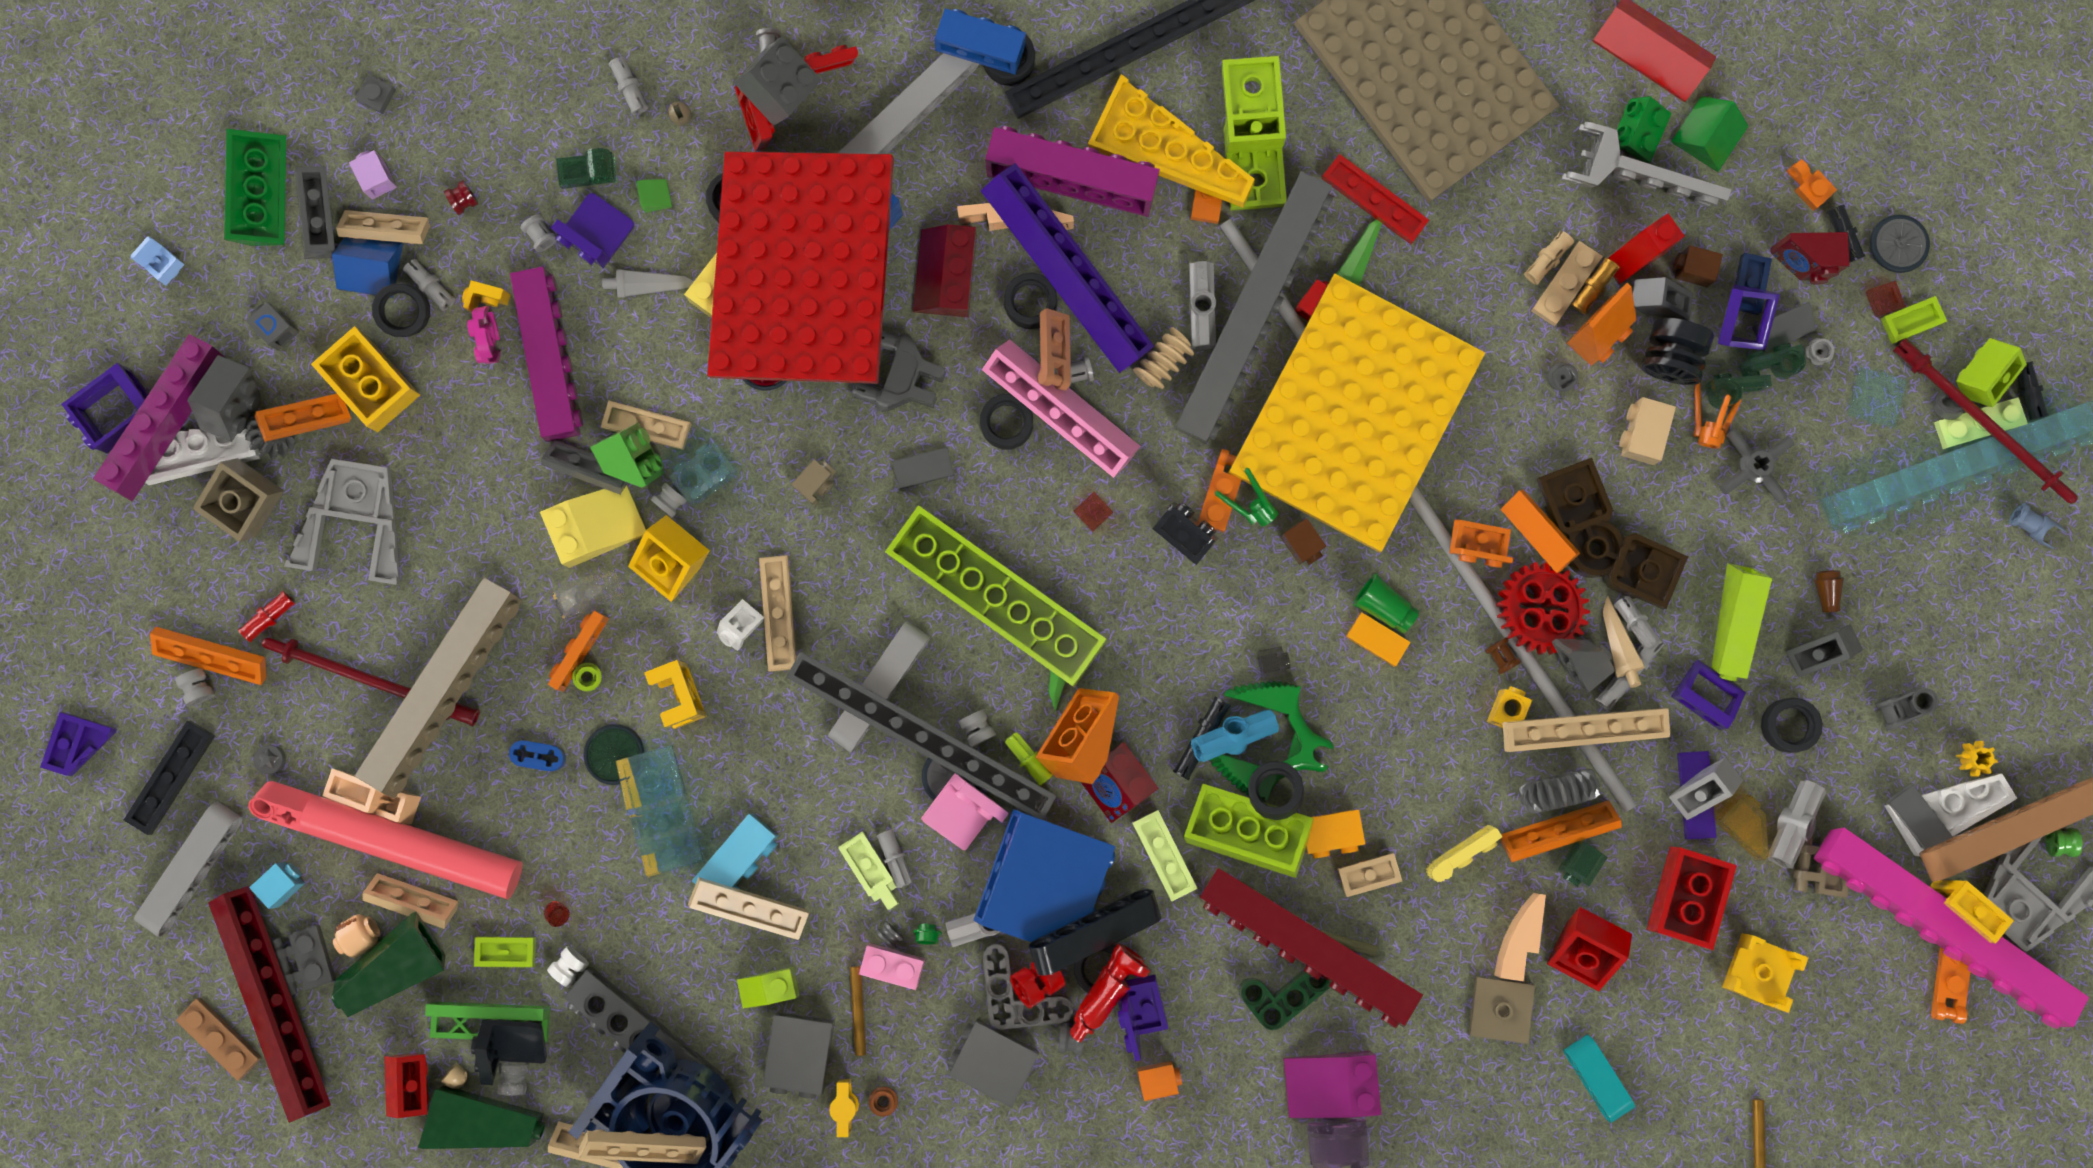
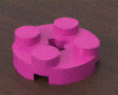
M489 306L475 308L472 311V319L467 321L470 337H475L476 347L474 348V353L478 364L498 363L501 357V350H495L496 340H500L495 316L493 312H488Z

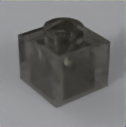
M1282 646L1256 652L1262 680L1287 675V669L1291 668L1288 652H1283Z

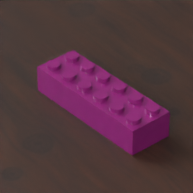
M1002 126L1001 129L994 127L985 158L988 177L995 178L999 173L1016 163L1035 189L1149 217L1160 171V169L1155 168V165L1149 162L1139 161L1134 163L1127 161V158L1122 155L1112 154L1107 156L1100 154L1094 148L1084 147L1079 149L1072 147V144L1066 141L1057 140L1056 143L1047 141L1039 134L1030 133L1029 135L1018 133L1016 129Z

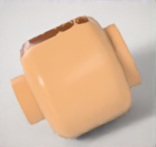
M362 914L354 915L337 925L333 945L340 954L345 953L350 958L359 957L378 943L380 929L372 917H365Z

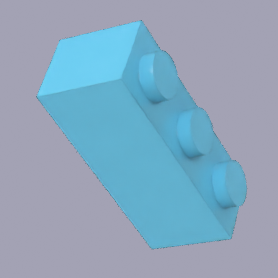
M749 813L693 878L692 882L696 884L698 877L739 889L737 885L743 877L748 880L759 868L755 863L761 856L764 855L767 858L777 847L778 844L775 840L779 835L755 814Z

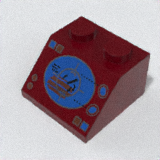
M1848 232L1790 233L1770 248L1771 254L1799 280H1810V284L1813 285L1828 283L1829 279L1838 276L1841 271L1850 266Z
M1124 742L1109 752L1108 760L1093 784L1081 782L1111 823L1159 789Z

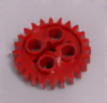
M1537 562L1530 564L1529 568L1524 565L1519 568V572L1511 573L1510 577L1512 580L1508 579L1502 583L1507 590L1498 592V595L1504 598V600L1496 603V606L1503 608L1504 612L1498 614L1497 618L1506 620L1501 629L1510 628L1511 632L1507 638L1510 639L1516 636L1518 638L1516 642L1517 647L1526 643V652L1528 653L1536 648L1538 655L1544 654L1546 649L1549 655L1557 653L1552 644L1555 639H1575V637H1580L1584 634L1579 627H1584L1589 623L1582 618V616L1590 614L1589 610L1583 608V604L1589 602V599L1581 598L1580 596L1585 591V588L1577 589L1575 587L1579 581L1578 578L1571 581L1568 579L1570 570L1556 573L1553 568L1550 570V565L1547 562L1541 564L1540 567ZM1526 587L1533 590V599L1527 596ZM1554 590L1560 592L1561 602L1554 598ZM1519 604L1528 607H1535L1541 604L1542 608L1523 609L1519 607ZM1565 608L1567 610V613L1554 609ZM1545 609H1553L1545 613ZM1525 614L1533 620L1532 627L1526 625L1524 620ZM1553 618L1560 622V630L1554 628L1552 624Z

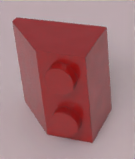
M1579 907L1566 922L1547 961V965L1599 992L1629 958L1632 933Z

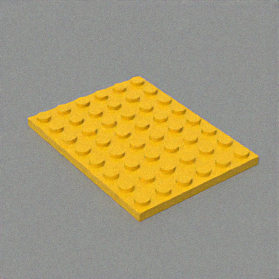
M1334 273L1228 473L1251 484L1245 473V468H1249L1264 492L1381 553L1485 352Z

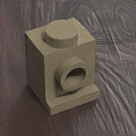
M814 459L791 485L816 507L819 504L816 499L818 495L823 497L832 488L833 484L831 481L834 479L833 475L836 471L825 461L819 464Z

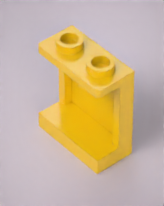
M1939 880L1933 881L1929 886L1947 898L1944 904L1990 943L1996 944L2014 922L2012 918L1968 881Z

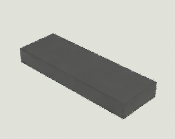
M557 440L552 442L541 458V465L620 495L628 482L604 474L594 454Z
M1907 785L1886 801L1924 850L1953 838L1914 785Z

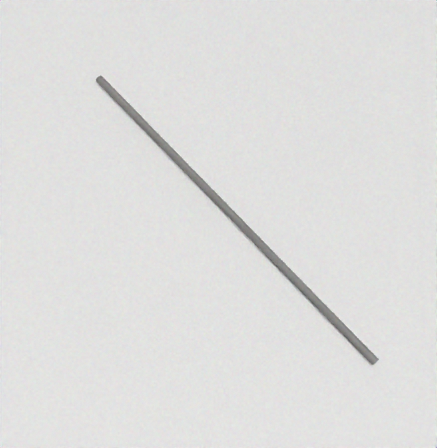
M1229 219L1220 228L1252 272L1258 256L1233 220ZM1281 292L1280 296L1284 299L1278 312L1299 340L1306 326L1283 292ZM1416 486L1409 499L1410 503L1504 638L1507 637L1511 632L1510 628L1501 629L1506 620L1497 618V615L1502 613L1503 610L1496 606L1497 601L1469 562L1459 561V555L1449 554L1452 536ZM1516 636L1508 639L1509 646L1516 656L1521 659V663L1558 717L1575 716L1533 653L1526 652V643L1517 647L1516 642L1518 638ZM1596 744L1580 745L1579 747L1623 811L1627 812L1637 805Z

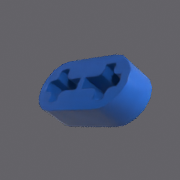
M517 741L509 750L510 760L515 765L521 767L557 771L566 762L565 752L560 747L531 741ZM525 745L526 751L534 752L535 755L534 758L525 757L522 762L521 756L517 755V750H522ZM552 750H554V756L559 757L558 762H553L550 767L549 761L542 760L540 757L541 754L550 755Z

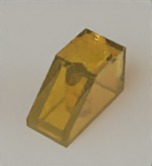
M1735 794L1715 815V823L1755 860H1765L1768 857L1766 814L1760 809L1761 804L1749 794Z

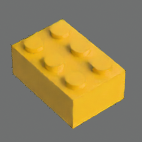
M355 326L311 363L365 426L377 433L420 396L374 342Z

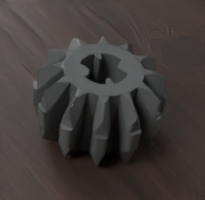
M255 416L246 426L248 432L245 435V440L251 442L250 450H260V458L265 453H268L272 460L276 459L278 454L284 457L288 454L289 449H293L296 444L294 439L296 435L265 442Z

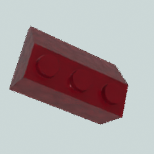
M946 224L921 229L913 313L969 318L977 241L976 227Z

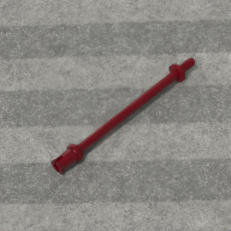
M1907 338L1893 350L1894 353L1912 367L1911 371L1914 374H1924L2045 482L2041 487L2043 492L2050 487L2069 504H2073L2078 500V496L2059 479L2064 474L2062 471H2058L2054 475L1937 371L1932 366V361L1930 360L1932 357L1930 355H1924Z
M264 638L262 640V646L265 649L282 654L283 663L289 664L293 659L404 699L411 690V688L298 648V640L291 639L287 644L272 638ZM457 702L454 712L446 720L451 718L473 727L479 718L480 710Z

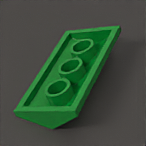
M226 129L224 240L249 246L285 244L286 135Z

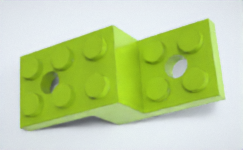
M1279 56L1222 60L1226 111L1223 133L1226 159L1233 161L1249 175L1260 174L1264 179V183L1261 186H1253L1244 208L1230 203V211L1284 207L1287 196L1282 149L1286 140ZM1249 81H1255L1259 84L1260 91L1249 93L1245 89V84Z

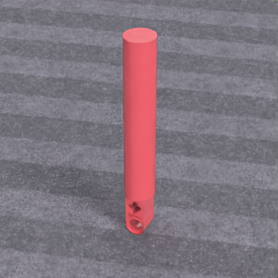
M274 781L265 783L248 804L250 812L259 819L507 900L513 895L522 873L523 863L521 861L417 827L398 823L376 814L366 813L337 801Z

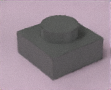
M368 75L355 99L359 103L383 114L396 90L392 86Z

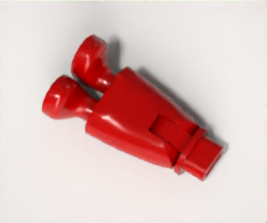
M1121 943L1116 945L1107 966L1103 967L1096 982L1080 1004L1074 1017L1076 1023L1069 1031L1076 1041L1081 1043L1088 1033L1093 1035L1094 1029L1099 1028L1104 1023L1117 1003L1131 989L1125 980L1128 975L1147 977L1151 969L1143 963L1144 959L1129 947Z

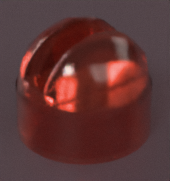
M552 901L546 905L543 914L545 920L551 926L559 927L567 922L570 911L563 903Z

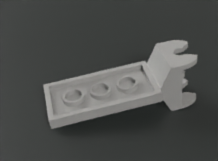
M1585 122L1584 125L1581 124L1579 127L1580 131L1596 136L1591 151L1582 150L1581 156L1588 159L1583 174L1568 171L1562 177L1565 181L1592 188L1598 186L1613 172V178L1629 182L1630 179H1636L1641 181V187L1651 190L1665 188L1668 189L1667 195L1676 198H1683V196L1693 197L1694 203L1706 207L1728 201L1732 190L1626 156H1620L1617 130L1591 122Z

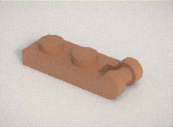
M1046 308L1040 312L1041 370L1038 374V383L1045 386L1054 385L1056 389L1066 391L1071 383L1070 315ZM1054 368L1057 369V374H1054Z

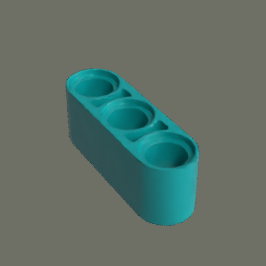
M1589 1034L1563 1049L1566 1058L1609 1123L1616 1121L1636 1108L1632 1098Z

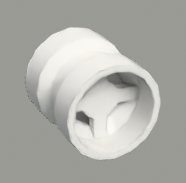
M566 946L561 952V958L557 962H553L547 971L557 982L569 988L576 981L575 976L579 972H583L588 967L589 962L575 949Z

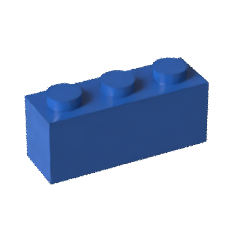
M945 8L934 38L935 51L1016 75L1025 48L1026 32L1021 31L1016 26L996 24L993 20L986 17L976 18L969 16L966 12L959 9L949 10Z

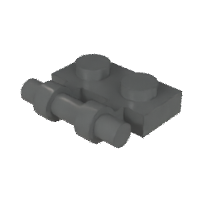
M320 925L289 934L291 946L284 948L282 938L271 940L290 995L297 994L294 982L302 980L305 991L336 980ZM292 955L295 957L299 970L295 973L291 972L287 957Z

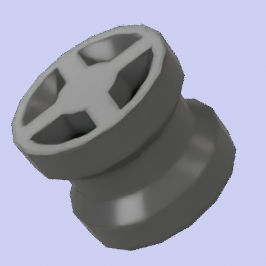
M1061 1023L1058 1053L1073 1051L1075 1055H1082L1083 1041L1081 1043L1076 1041L1069 1032L1072 1027L1066 1023Z

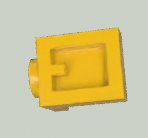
M471 280L469 287L465 288L462 295L463 308L472 313L479 306L480 299L481 303L488 306L498 307V303L508 306L511 295L502 288Z

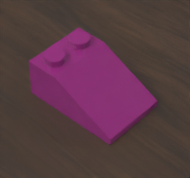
M1360 1051L1283 1058L1289 1118H1354L1382 1115L1376 1055L1373 1052Z

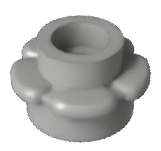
M1815 338L1809 342L1805 354L1808 359H1811V363L1821 366L1832 360L1834 346L1827 339ZM1818 349H1820V350L1822 351L1821 354H1818V353H1817V350H1818Z

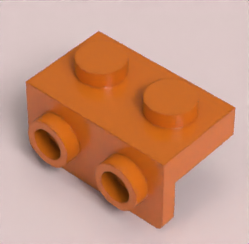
M1454 520L1449 554L1459 555V561L1476 563L1477 559L1485 560V566L1502 568L1503 563H1513V557H1507L1511 529L1464 520Z

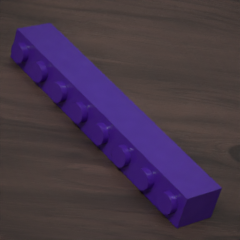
M1016 163L999 173L981 190L1006 226L1119 373L1154 347Z

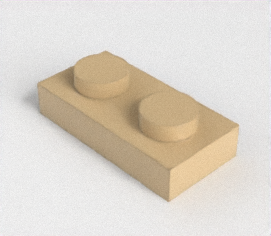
M1394 853L1337 868L1345 897L1402 882Z

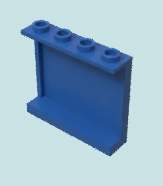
M1013 809L974 921L982 926L1032 942L1096 911L1094 906L1098 896L1102 894L1105 888L1104 878L1107 869L1114 862L1116 846Z

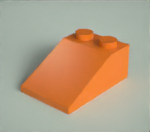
M1626 283L1603 303L1566 343L1591 366L1598 360L1604 363L1614 352L1611 348L1617 340L1622 343L1633 332L1630 326L1637 319L1632 286Z
M1078 688L1035 758L1056 778L1093 784L1108 760L1119 695L1116 692Z

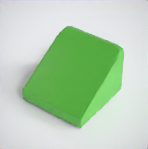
M666 179L636 181L640 204L645 213L672 207Z

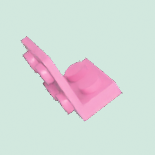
M954 773L924 813L921 820L965 851L988 820H991L994 816L1000 822H1003L1009 813L990 797L957 773Z

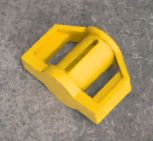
M851 1079L838 1080L837 1096L830 1104V1116L837 1122V1137H849L852 1119L859 1108L858 1098L852 1093Z

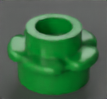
M919 924V929L913 931L915 943L922 945L938 944L939 935H942L941 931L936 930V925Z

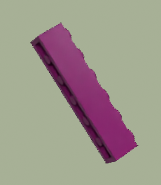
M543 266L510 273L540 436L547 442L581 435L579 427L583 426V419L580 410H576L574 402L575 399H578V393L575 383H571L569 372H573V367L569 355H565L564 345H567L568 342L564 328H560L558 318H562V310L559 301H555L553 291H557L555 277Z
M188 334L93 477V480L133 502L191 414L192 410L187 399L217 356L226 357L212 345Z

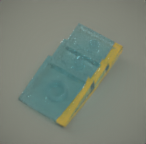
M673 746L617 760L616 764L627 815L631 818L636 844L640 847L646 876L650 877L703 862L704 858Z

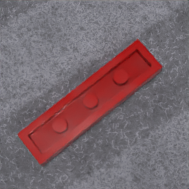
M1340 154L1321 178L1409 244L1414 242L1429 222L1428 218Z

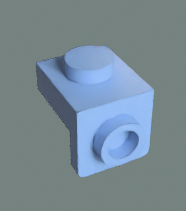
M149 236L131 255L135 262L144 267L165 286L178 275L179 270L185 265L167 248Z

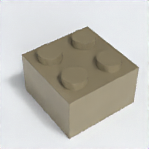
M240 459L226 460L219 463L192 509L241 542L257 537L284 490Z

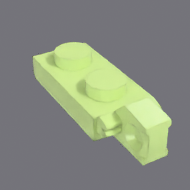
M863 831L838 847L868 896H871L874 901L881 898L888 910L899 904L892 890L897 888L894 879Z

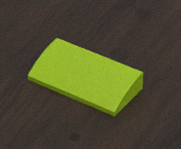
M1202 784L1184 834V839L1188 844L1297 878L1314 819L1299 813H1295L1287 819H1268L1255 811L1250 803V798Z

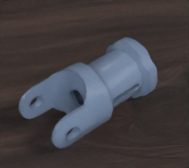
M2022 503L2018 506L2009 519L2010 525L2021 527L2029 532V536L2032 539L2052 549L2054 547L2043 541L2047 531L2051 527L2056 526L2067 533L2065 528L2047 516L2041 517L2030 510V505L2027 503Z

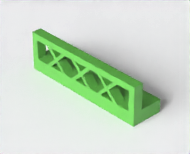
M435 1001L426 1004L425 1016H431L430 1038L473 1039L474 1036H478V1033H472L464 1023L470 1018H480L482 1020L504 1019L518 1022L517 1020H522L521 1022L528 1020L542 1021L541 1025L543 1027L545 1043L548 1042L550 1006ZM439 1017H452L457 1023L449 1032L438 1031ZM460 1027H461V1029L464 1031V1032H455V1031H456L457 1029H459Z

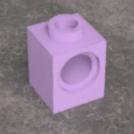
M375 150L362 152L356 156L355 160L349 162L363 192L372 200L397 188L384 159Z

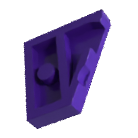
M59 712L40 768L66 776H73L116 733L117 729L65 712Z

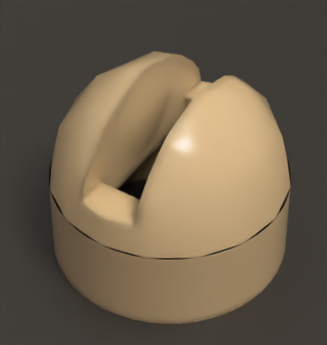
M456 1062L445 1074L441 1082L451 1089H459L467 1081V1071Z

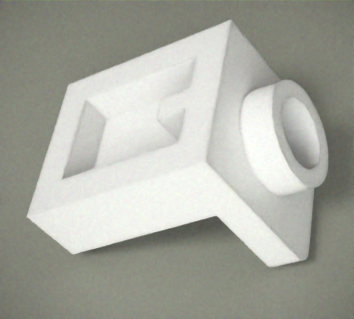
M742 599L720 621L716 633L726 646H732L738 651L742 647L744 640L763 622L764 617Z

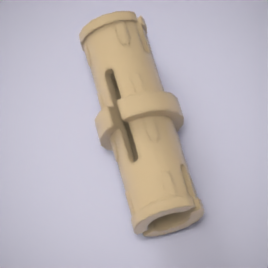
M1560 231L1550 245L1538 253L1539 257L1526 270L1524 276L1533 284L1538 285L1548 271L1560 263L1559 259L1574 243L1573 238L1568 233Z

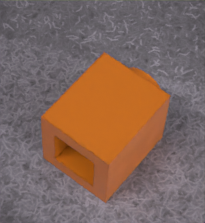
M1171 1061L1137 1068L1144 1101L1179 1094L1177 1086L1182 1085L1179 1067L1173 1068Z

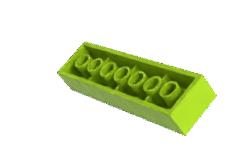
M919 505L885 551L893 559L1073 687H1075L1107 642L1105 637Z

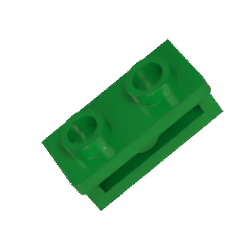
M1651 96L1630 99L1616 129L1620 150L1625 149L1637 160L1651 163L1672 113Z

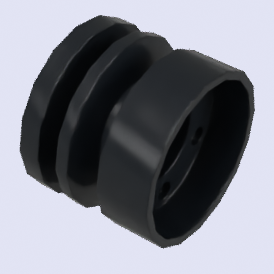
M1677 318L1657 319L1654 321L1649 338L1650 343L1654 346L1647 348L1645 351L1646 358L1642 361V371L1654 378L1674 384H1699L1703 377L1702 370L1706 366L1705 360L1701 357H1705L1710 353L1714 333L1700 324Z

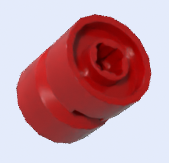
M1034 962L1030 964V969L1024 967L1010 976V982L1016 995L1029 1009L1043 1001L1045 994L1051 996L1065 986V980L1061 971L1041 976L1037 974Z

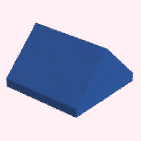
M345 237L332 253L336 289L376 295L383 287L396 284L403 243Z

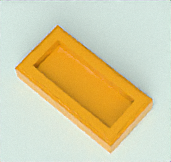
M1363 612L1359 614L1346 635V638L1393 667L1397 666L1411 643Z

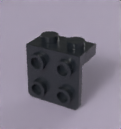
M1173 502L1167 507L1166 513L1152 529L1197 565L1219 539L1214 535L1217 530L1207 521L1203 520L1200 523L1192 517L1195 512L1185 503L1177 504Z
M483 1019L478 1036H474L471 1043V1054H475L476 1057L474 1069L475 1072H479L481 1085H493L500 1061L545 1063L547 1052L542 1025L531 1021L515 1022L501 1019Z

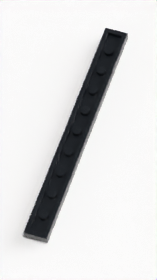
M1187 0L1005 91V97L1016 118L1020 119L1255 0Z

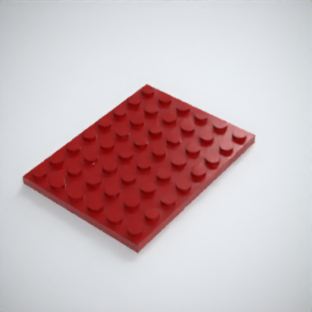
M725 152L707 371L709 378L878 384L894 157L892 154Z

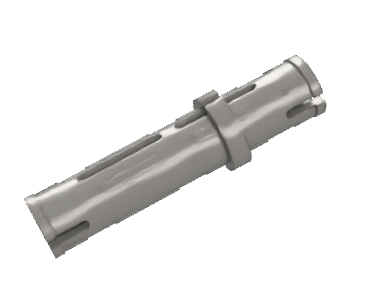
M1661 640L1652 649H1645L1642 644L1637 648L1636 651L1645 666L1644 669L1637 672L1638 676L1642 671H1647L1653 657L1663 648L1664 644ZM1615 675L1603 692L1595 699L1602 708L1610 712L1616 702L1628 690L1630 686L1626 676L1617 678Z

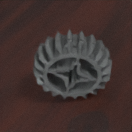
M1591 769L1535 780L1523 784L1519 788L1521 803L1524 805L1525 811L1529 813H1539L1593 800L1601 794L1598 777L1596 778L1595 771Z

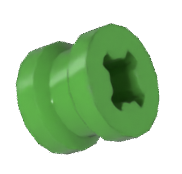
M2068 828L2065 831H2061V829L2056 830L2045 836L2046 850L2052 857H2060L2062 854H2066L2068 857H2078L2082 851V836L2076 828Z

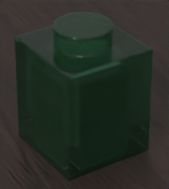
M1578 841L1573 844L1558 870L1565 874L1563 879L1577 888L1580 884L1589 887L1608 857L1586 842Z

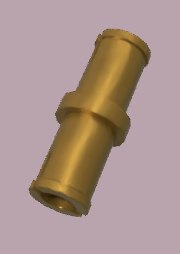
M1604 258L1594 275L1586 279L1584 282L1586 284L1574 302L1571 303V306L1586 315L1597 297L1605 293L1606 285L1620 267L1610 259Z

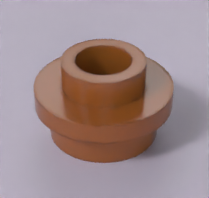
M881 1086L872 1091L869 1097V1107L875 1115L886 1117L896 1110L898 1097L893 1089ZM880 1096H886L889 1099L887 1106H881L878 1103Z

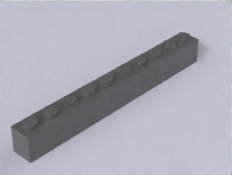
M1302 171L1300 172L1176 425L1177 431L1206 445L1209 438L1215 440L1221 428V424L1217 422L1222 413L1228 414L1234 401L1230 396L1234 388L1240 389L1247 375L1242 371L1247 362L1253 363L1259 350L1255 345L1259 337L1265 338L1272 324L1267 320L1272 311L1278 312L1284 299L1280 296L1284 286L1289 288L1297 272L1292 271L1296 261L1302 263L1309 249L1305 243L1309 235L1315 237L1320 227L1321 221L1317 219L1321 210L1327 212L1334 196L1330 195L1332 185Z
M803 652L799 653L786 678L1033 817L1043 820L1056 798V795Z

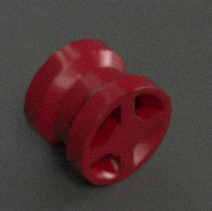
M464 180L460 181L456 188H448L443 191L458 215L463 214L465 208L469 206L475 207L479 204Z

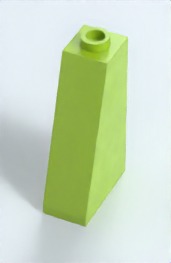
M1727 563L1711 666L1712 669L1719 673V677L1730 681H1737V677L1748 679L1772 582L1770 576L1756 568Z

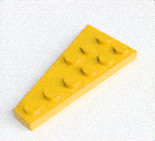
M1120 75L1088 142V147L1094 148L1100 154L1107 156L1112 154L1122 155L1130 162L1138 163L1139 161L1152 163L1155 165V168L1160 169L1159 176L1244 208L1255 179L1233 161L1221 156L1214 150V146L1207 141H1202L1191 128L1163 106H1158L1150 100L1148 94L1143 90H1138L1131 85L1129 79L1124 75Z

